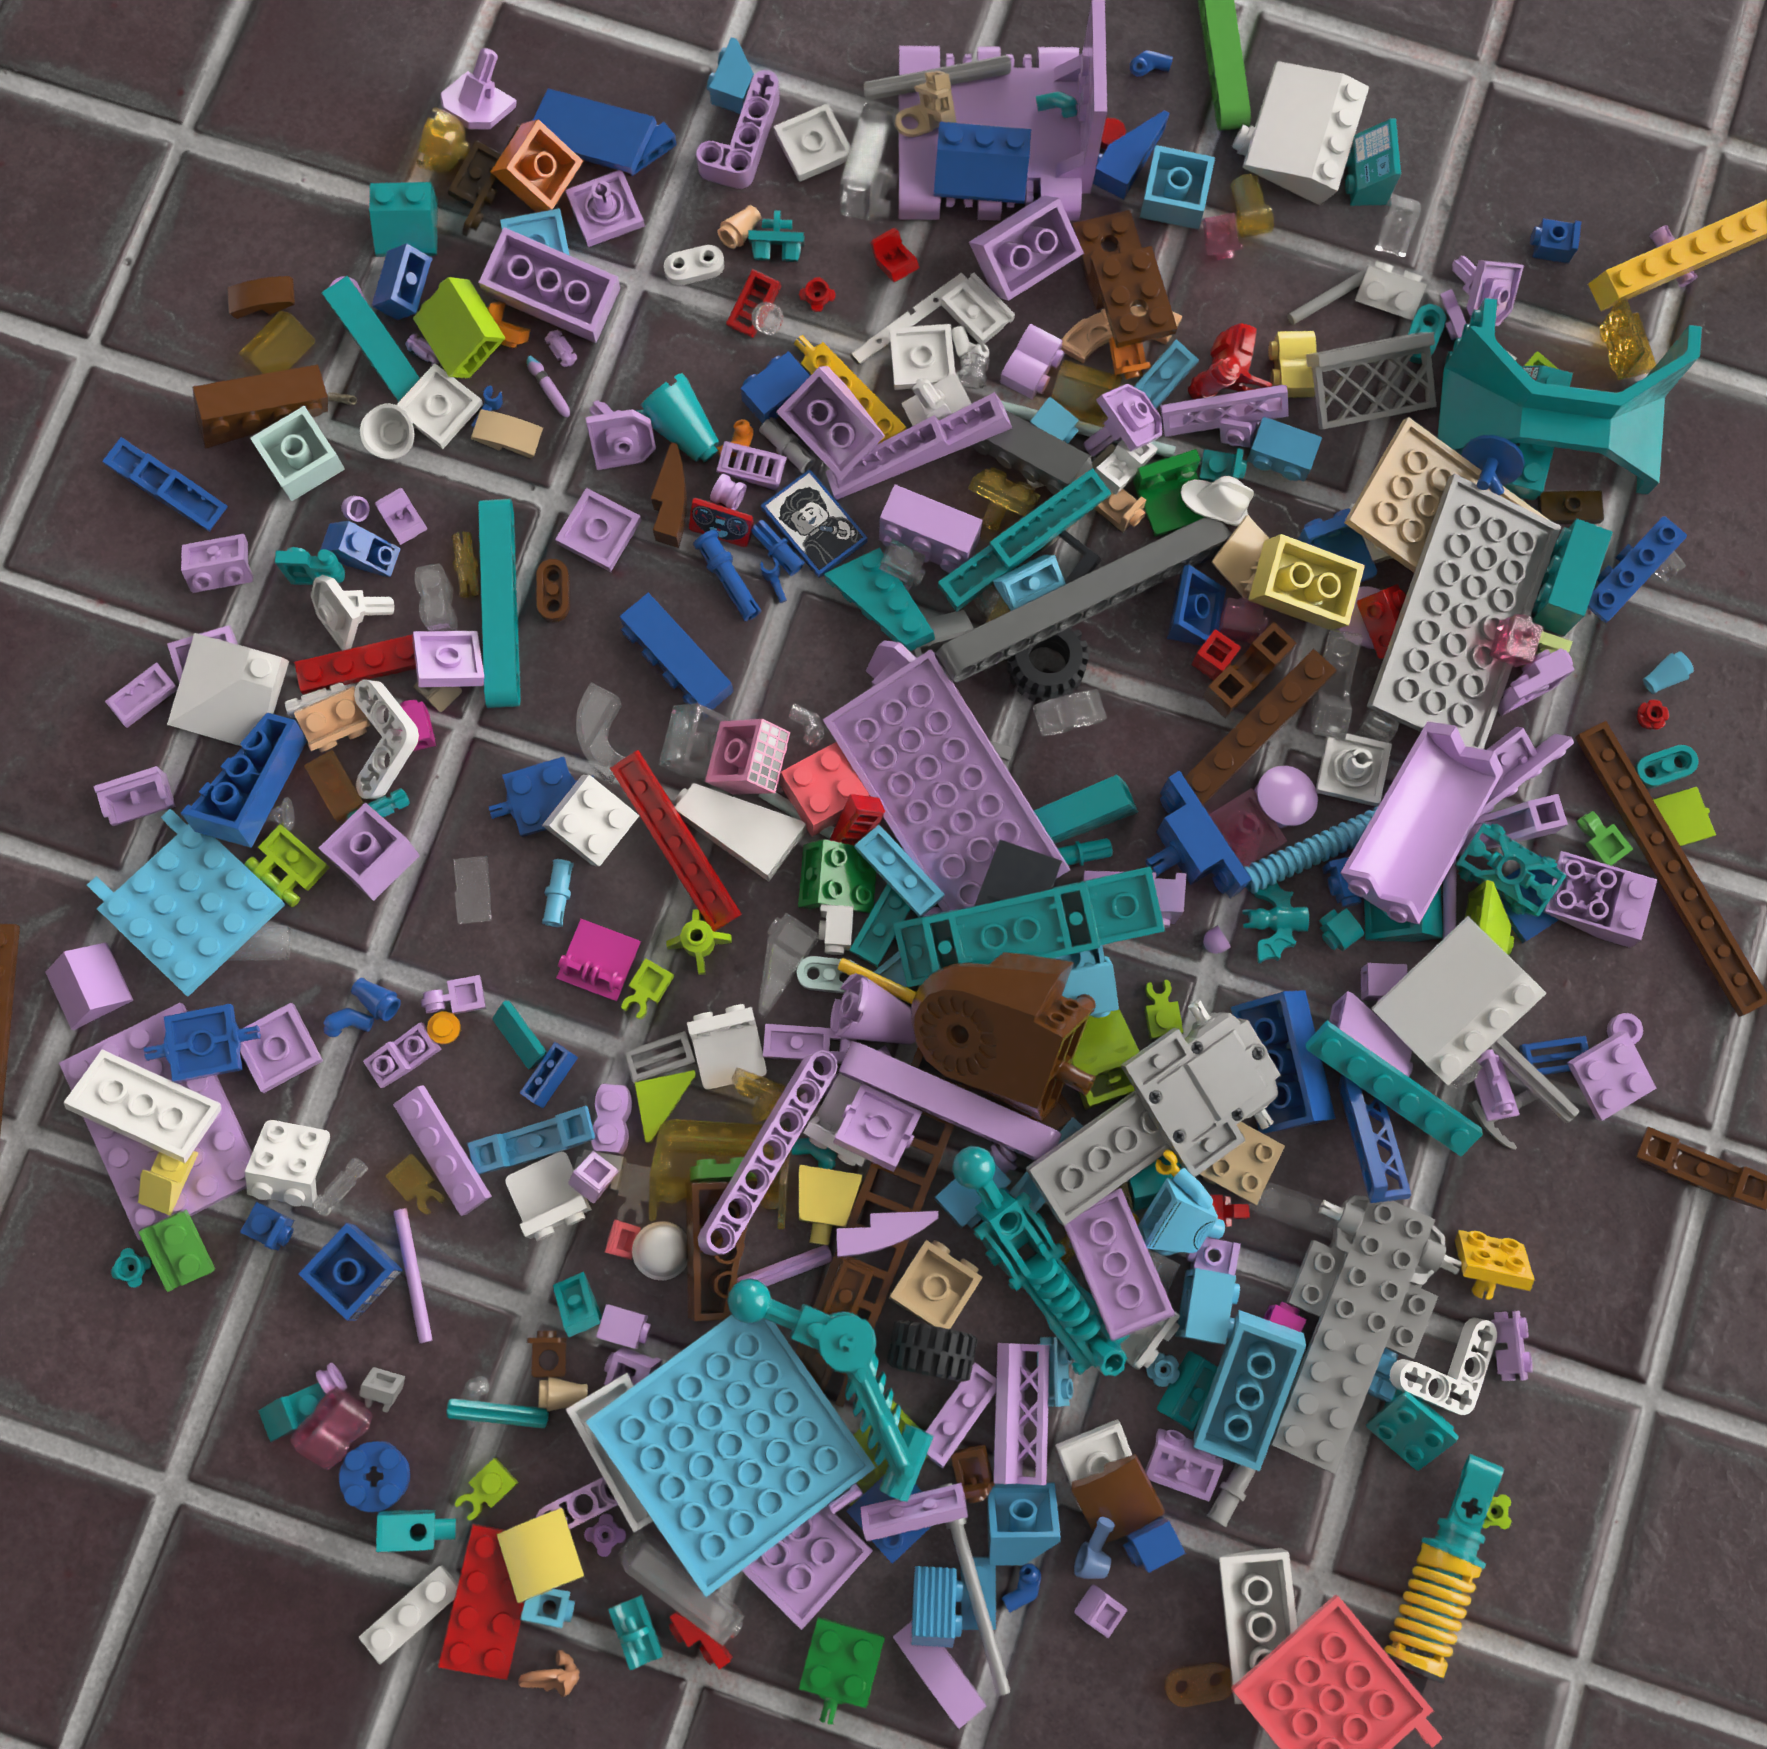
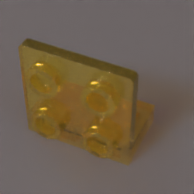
M1626 297L1619 299L1601 323L1600 337L1602 342L1607 345L1610 354L1609 363L1612 370L1616 372L1618 380L1650 373L1657 364L1639 313L1631 312Z

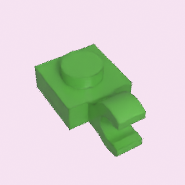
M1594 811L1585 814L1576 821L1578 827L1592 838L1585 845L1598 862L1612 866L1633 850L1615 824L1605 828Z

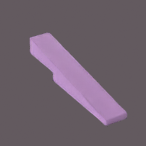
M994 392L941 420H938L934 415L877 444L842 480L831 469L825 472L834 497L840 499L1010 430L1012 426L1003 403Z

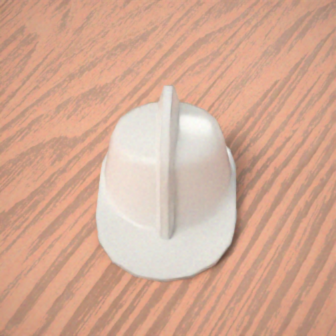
M1222 476L1212 483L1203 480H1191L1186 482L1181 490L1182 500L1195 513L1232 526H1239L1245 516L1248 515L1247 507L1254 495L1252 489L1244 486L1241 481L1231 476Z

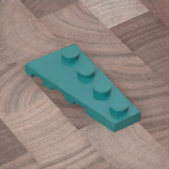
M880 548L824 574L826 582L832 588L836 587L849 603L853 602L861 609L862 614L866 618L876 622L883 633L894 642H900L910 652L935 640L934 631Z

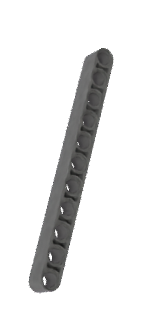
M1204 517L950 640L937 650L936 657L953 682H960L1180 574L1184 565L1194 567L1216 556L1232 533L1224 522Z

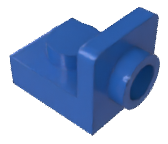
M256 1202L240 1232L264 1244L269 1249L279 1250L281 1246L284 1247L291 1239L294 1231L291 1226L295 1220L262 1203Z

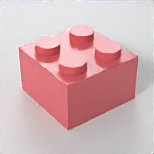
M837 742L780 773L779 785L796 809L801 820L806 824L811 837L838 822L850 794L869 796Z

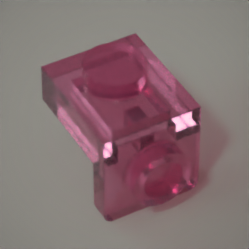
M1235 213L1202 218L1207 255L1216 254L1217 260L1235 257V251L1243 249V244L1238 243Z

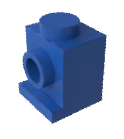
M1543 219L1539 227H1534L1531 234L1530 245H1534L1533 258L1569 263L1578 250L1581 221L1575 220L1574 223Z
M1349 857L1329 861L1322 868L1324 874L1330 873L1331 876L1328 877L1329 891L1332 896H1336L1337 904L1341 903L1342 907L1358 905L1363 898L1353 894L1348 889L1349 884L1341 874Z

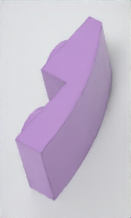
M418 1023L394 1042L386 1043L363 1062L379 1087L384 1088L439 1052L441 1048L438 1043L429 1037L425 1023Z

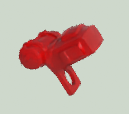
M1239 323L1221 332L1216 337L1210 351V355L1213 357L1210 368L1193 377L1191 385L1188 386V393L1192 399L1216 396L1218 391L1223 388L1242 392L1272 386V383L1252 376L1249 373L1257 328ZM1244 384H1254L1259 386V388H1248Z

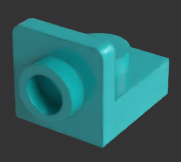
M1237 448L1235 454L1204 449L1199 480L1212 483L1222 476L1244 479L1247 468V460H1242L1244 449Z

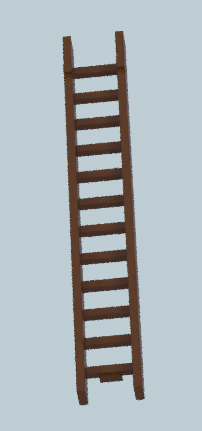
M919 1047L911 1063V1066L918 1069L923 1059V1054ZM936 1076L967 1091L970 1087L963 1083L959 1085L944 1078H941L939 1076ZM922 1111L921 1115L945 1124L937 1147L913 1138L910 1145L933 1155L925 1178L897 1166L895 1171L892 1172L871 1162L845 1228H867L857 1223L866 1200L897 1213L920 1212L954 1125ZM878 1169L921 1186L912 1209L869 1192ZM910 1238L891 1246L896 1248L887 1272L852 1257H845L875 1270L873 1276L884 1280L875 1304L863 1299L860 1308L871 1312L868 1322L873 1329ZM837 1249L813 1307L819 1311L822 1310L843 1257H837ZM799 1342L795 1352L800 1360L807 1346ZM811 1352L808 1361L813 1362L814 1353ZM827 1363L823 1365V1367L827 1368L828 1366ZM837 1372L846 1376L835 1405L843 1408L846 1401L845 1391L848 1376L846 1373Z

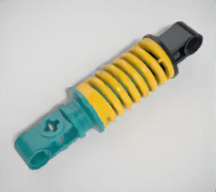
M1472 1454L1468 1455L1463 1466L1459 1485L1447 1518L1439 1517L1437 1525H1439V1529L1437 1530V1535L1435 1538L1422 1537V1549L1416 1559L1417 1563L1421 1566H1415L1412 1570L1413 1575L1417 1579H1410L1408 1581L1409 1589L1414 1592L1406 1591L1403 1595L1404 1601L1410 1605L1401 1604L1398 1609L1399 1613L1406 1618L1396 1617L1394 1620V1625L1407 1634L1391 1631L1389 1639L1393 1641L1392 1646L1384 1647L1385 1653L1421 1696L1427 1680L1444 1684L1446 1679L1444 1675L1448 1667L1444 1657L1448 1658L1453 1653V1649L1448 1644L1453 1645L1457 1642L1458 1638L1454 1632H1458L1462 1628V1623L1458 1619L1465 1618L1467 1614L1462 1606H1468L1471 1602V1597L1466 1593H1473L1476 1586L1472 1579L1480 1577L1482 1569H1485L1486 1566L1483 1561L1476 1557L1479 1545L1484 1544L1486 1539L1480 1531L1492 1498L1500 1484L1504 1468ZM1472 1498L1474 1500L1473 1506L1478 1508L1476 1514L1470 1513L1466 1517V1510L1461 1505L1462 1502H1469Z

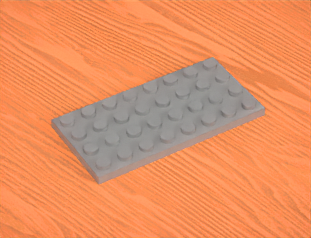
M1456 474L1449 476L1367 707L1422 732L1427 721L1454 725L1457 727L1465 746L1484 749L1561 526L1489 490H1480L1477 484Z

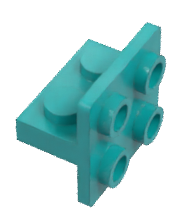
M1396 1389L1392 1400L1386 1402L1383 1409L1369 1419L1366 1427L1415 1470L1422 1469L1455 1444L1458 1439V1435L1453 1431L1454 1427L1422 1399L1412 1396L1407 1391L1403 1392Z

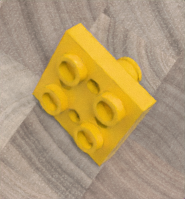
M1458 1230L1455 1244L1459 1260L1462 1261V1273L1464 1277L1476 1279L1472 1287V1293L1482 1299L1485 1291V1300L1492 1299L1496 1284L1531 1291L1534 1277L1524 1244L1511 1238L1498 1239L1489 1237L1479 1231L1467 1232Z

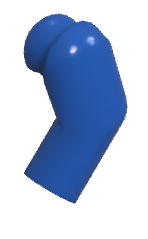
M345 1008L329 1014L323 1022L325 1025L323 1030L329 1037H338L342 1033V1029L348 1026L369 1032L373 1026L374 1017L351 1008Z

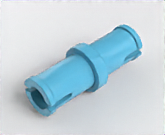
M553 860L550 885L545 889L547 901L544 918L542 919V923L547 926H563L566 900H569L571 896V891L568 889L574 863L567 860Z

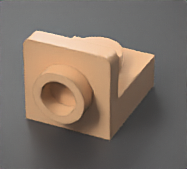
M1122 489L1116 495L1112 493L1107 499L1097 505L1095 510L1124 532L1129 525L1135 527L1142 520L1146 513L1143 511L1146 499L1141 496L1136 500Z

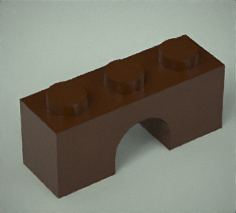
M1273 622L1233 666L1229 665L1208 686L1203 698L1226 719L1290 655L1297 643Z

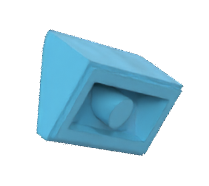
M1047 554L993 580L996 589L1010 611L1066 585L1055 555Z

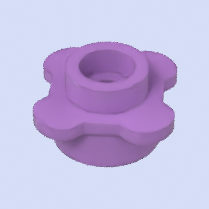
M602 1514L599 1522L594 1527H589L585 1530L584 1536L586 1541L592 1542L597 1547L598 1555L605 1557L611 1553L612 1547L625 1540L626 1532L613 1522L612 1515ZM607 1532L608 1538H603L602 1533Z

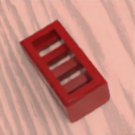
M752 269L726 322V326L754 338L782 287L780 282ZM756 284L767 289V294L765 295L755 290ZM750 295L763 300L762 305L749 300ZM746 305L758 311V313L754 316L742 309ZM740 315L752 321L751 327L737 321L738 316Z
M850 794L829 840L855 846L870 831L876 828L881 821L885 809L880 798Z

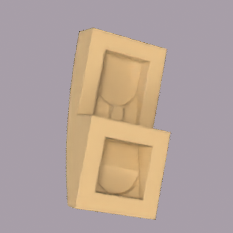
M481 409L471 439L497 450H501L503 447L532 459L535 455L543 427L512 416Z

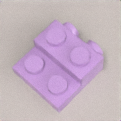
M1562 648L1553 653H1550L1547 649L1531 659L1532 662L1522 668L1524 673L1510 684L1511 687L1504 690L1503 698L1497 709L1499 714L1503 716L1555 689L1575 670L1569 653L1566 650H1562Z

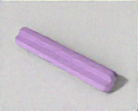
M823 1245L737 1278L736 1283L745 1279H755L769 1286L830 1263L833 1257L829 1247Z

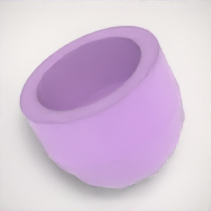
M350 496L343 500L341 511L347 519L360 522L367 518L370 507L367 500L363 497Z
M1218 925L1210 929L1204 936V946L1211 953L1220 954L1231 948Z

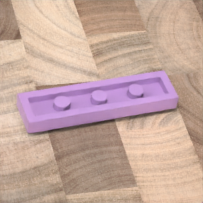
M424 1085L417 1086L393 1104L460 1216L470 1213L492 1197Z

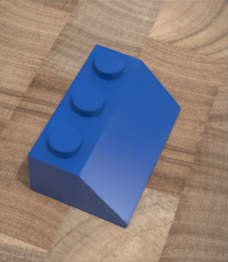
M939 122L933 196L1025 204L1032 129Z

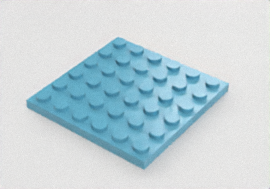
M731 1314L585 1421L705 1597L712 1594L876 1468L776 1324L764 1318L758 1322L744 1323L734 1318Z

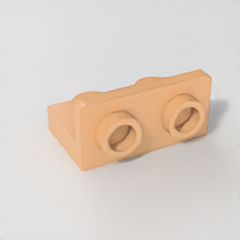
M354 686L294 712L308 741L310 751L319 749L320 752H324L338 745L336 740L348 735L349 739H353L367 732L366 727L370 726V721L355 702Z

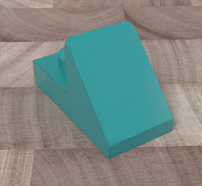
M584 1271L553 1285L563 1327L568 1337L601 1324L602 1314Z
M319 1382L290 1396L278 1398L258 1410L270 1442L276 1441L335 1413L329 1396L324 1392Z

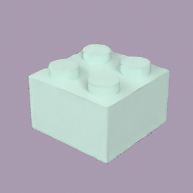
M305 406L250 438L291 501L345 470L335 451Z

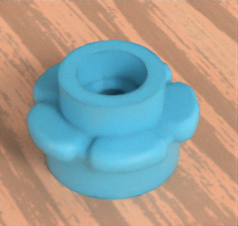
M1159 1353L1154 1362L1146 1369L1148 1377L1153 1379V1383L1159 1387H1166L1169 1383H1175L1180 1375V1371L1177 1368L1179 1366L1177 1359L1172 1355L1166 1356L1164 1353ZM1163 1366L1167 1369L1165 1373L1160 1371Z

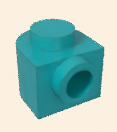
M1347 908L1339 913L1333 909L1319 920L1322 924L1320 929L1324 932L1322 938L1333 950L1338 948L1344 951L1364 935L1362 927Z

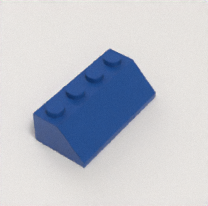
M1283 991L1232 1006V1015L1236 1018L1247 1019L1281 1074V1076L1275 1079L1278 1096L1265 1108L1273 1120V1124L1269 1125L1268 1128L1261 1129L1257 1122L1259 1132L1267 1134L1336 1119L1322 1060L1306 1049L1307 1041L1315 1034L1306 991Z

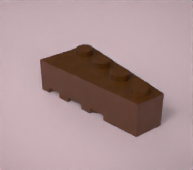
M318 364L192 386L195 416L205 449L259 433L303 406L306 407L312 417L328 412V395Z
M746 1180V1184L749 1188L755 1189L757 1181ZM730 1181L686 1182L688 1318L693 1321L725 1320L730 1314L727 1300L730 1290L737 1282V1272L740 1259L743 1256L748 1224L735 1246L727 1253L708 1255L698 1245L699 1233ZM731 1201L728 1206V1212L735 1219L740 1215V1207L735 1201ZM714 1230L711 1234V1242L716 1248L722 1246L723 1236L719 1231Z

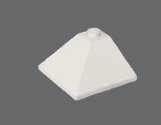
M194 633L167 725L241 746L240 743L266 713L274 714L289 661L266 652Z

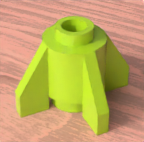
M693 909L692 921L686 923L680 935L667 940L666 946L667 949L684 948L690 956L696 957L699 975H706L704 957L713 951L715 943L716 945L732 943L731 934L712 931L710 925L701 921L700 911ZM696 934L702 935L700 941H693L692 939H695Z

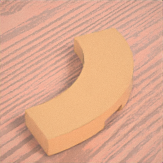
M1132 306L1130 308L1135 316H1143L1147 313L1143 306ZM1105 309L1087 319H1082L1061 339L1063 340L1061 350L1065 354L1084 363L1096 349L1109 342V338H1112L1113 335ZM1173 312L1176 325L1178 326L1182 316ZM1172 335L1153 340L1166 345Z

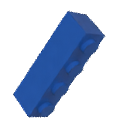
M649 592L620 616L623 626L620 630L632 644L637 641L644 649L641 653L648 663L652 666L659 665L664 671L662 674L664 680L673 689L677 686L685 694L682 697L683 700L694 712L699 709L706 716L733 693L731 681Z

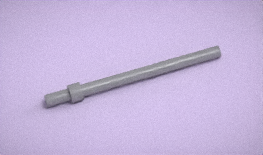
M952 1483L941 1485L939 1488L950 1486ZM962 1518L952 1522H945L946 1528L950 1529L997 1696L1008 1694L1011 1691L964 1529L966 1519Z

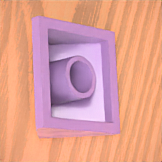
M106 942L64 951L46 971V975L71 1030H75L134 1001Z

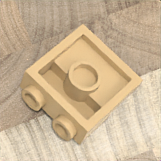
M926 1240L889 1299L928 1325L950 1329L983 1277L977 1274L979 1269L965 1259H961L959 1262L950 1256V1249L936 1240L930 1243Z

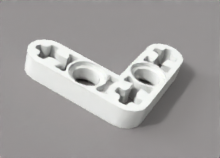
M362 680L355 688V702L382 738L359 773L356 780V789L362 798L379 799L387 793L418 742L419 733L414 722L381 682ZM388 708L389 718L385 723L383 716L385 709ZM389 753L390 763L386 768L384 761L386 754Z
M1471 1318L1465 1323L1448 1375L1420 1363L1401 1359L1397 1360L1390 1370L1392 1385L1398 1390L1407 1391L1412 1396L1449 1412L1460 1415L1469 1414L1476 1405L1496 1343L1497 1330L1495 1325L1488 1320ZM1478 1330L1482 1332L1481 1338L1477 1336ZM1472 1348H1476V1349H1478V1351H1477V1352H1473V1351H1471V1349H1472ZM1472 1357L1474 1368L1467 1375L1464 1369L1465 1362L1468 1358ZM1406 1371L1418 1377L1416 1382L1408 1381L1405 1378ZM1436 1378L1438 1390L1433 1396H1430L1428 1386L1430 1381ZM1450 1392L1461 1396V1401L1449 1398Z

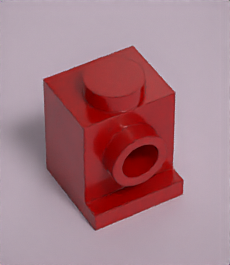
M1215 629L1197 652L1191 665L1212 680H1215L1232 663L1241 647Z

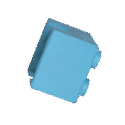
M1102 945L1097 949L1051 958L1074 962L1062 994L1063 997L1076 1000L1081 994L1090 995L1096 1003V1008L1090 1015L1096 1018L1105 1017L1110 1014V1011L1119 1009L1113 964L1109 957H1104Z

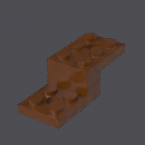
M1126 210L1072 223V228L1084 253L1079 257L1095 309H1105L1116 348L1176 334L1178 328L1152 246L1142 248L1131 211ZM1104 241H1111L1117 246V249L1111 252L1105 251L1101 244ZM1134 305H1140L1146 309L1147 313L1143 316H1135L1130 308Z

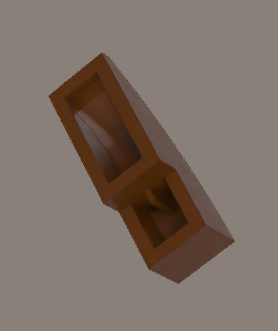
M671 442L651 496L653 509L659 511L653 533L655 541L679 548L686 521L687 490L678 446L676 443Z

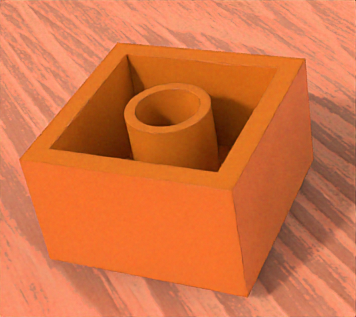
M534 120L521 124L491 170V173L537 213L554 208L583 163V160L541 121Z

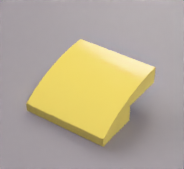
M563 1508L497 1534L518 1603L585 1577Z

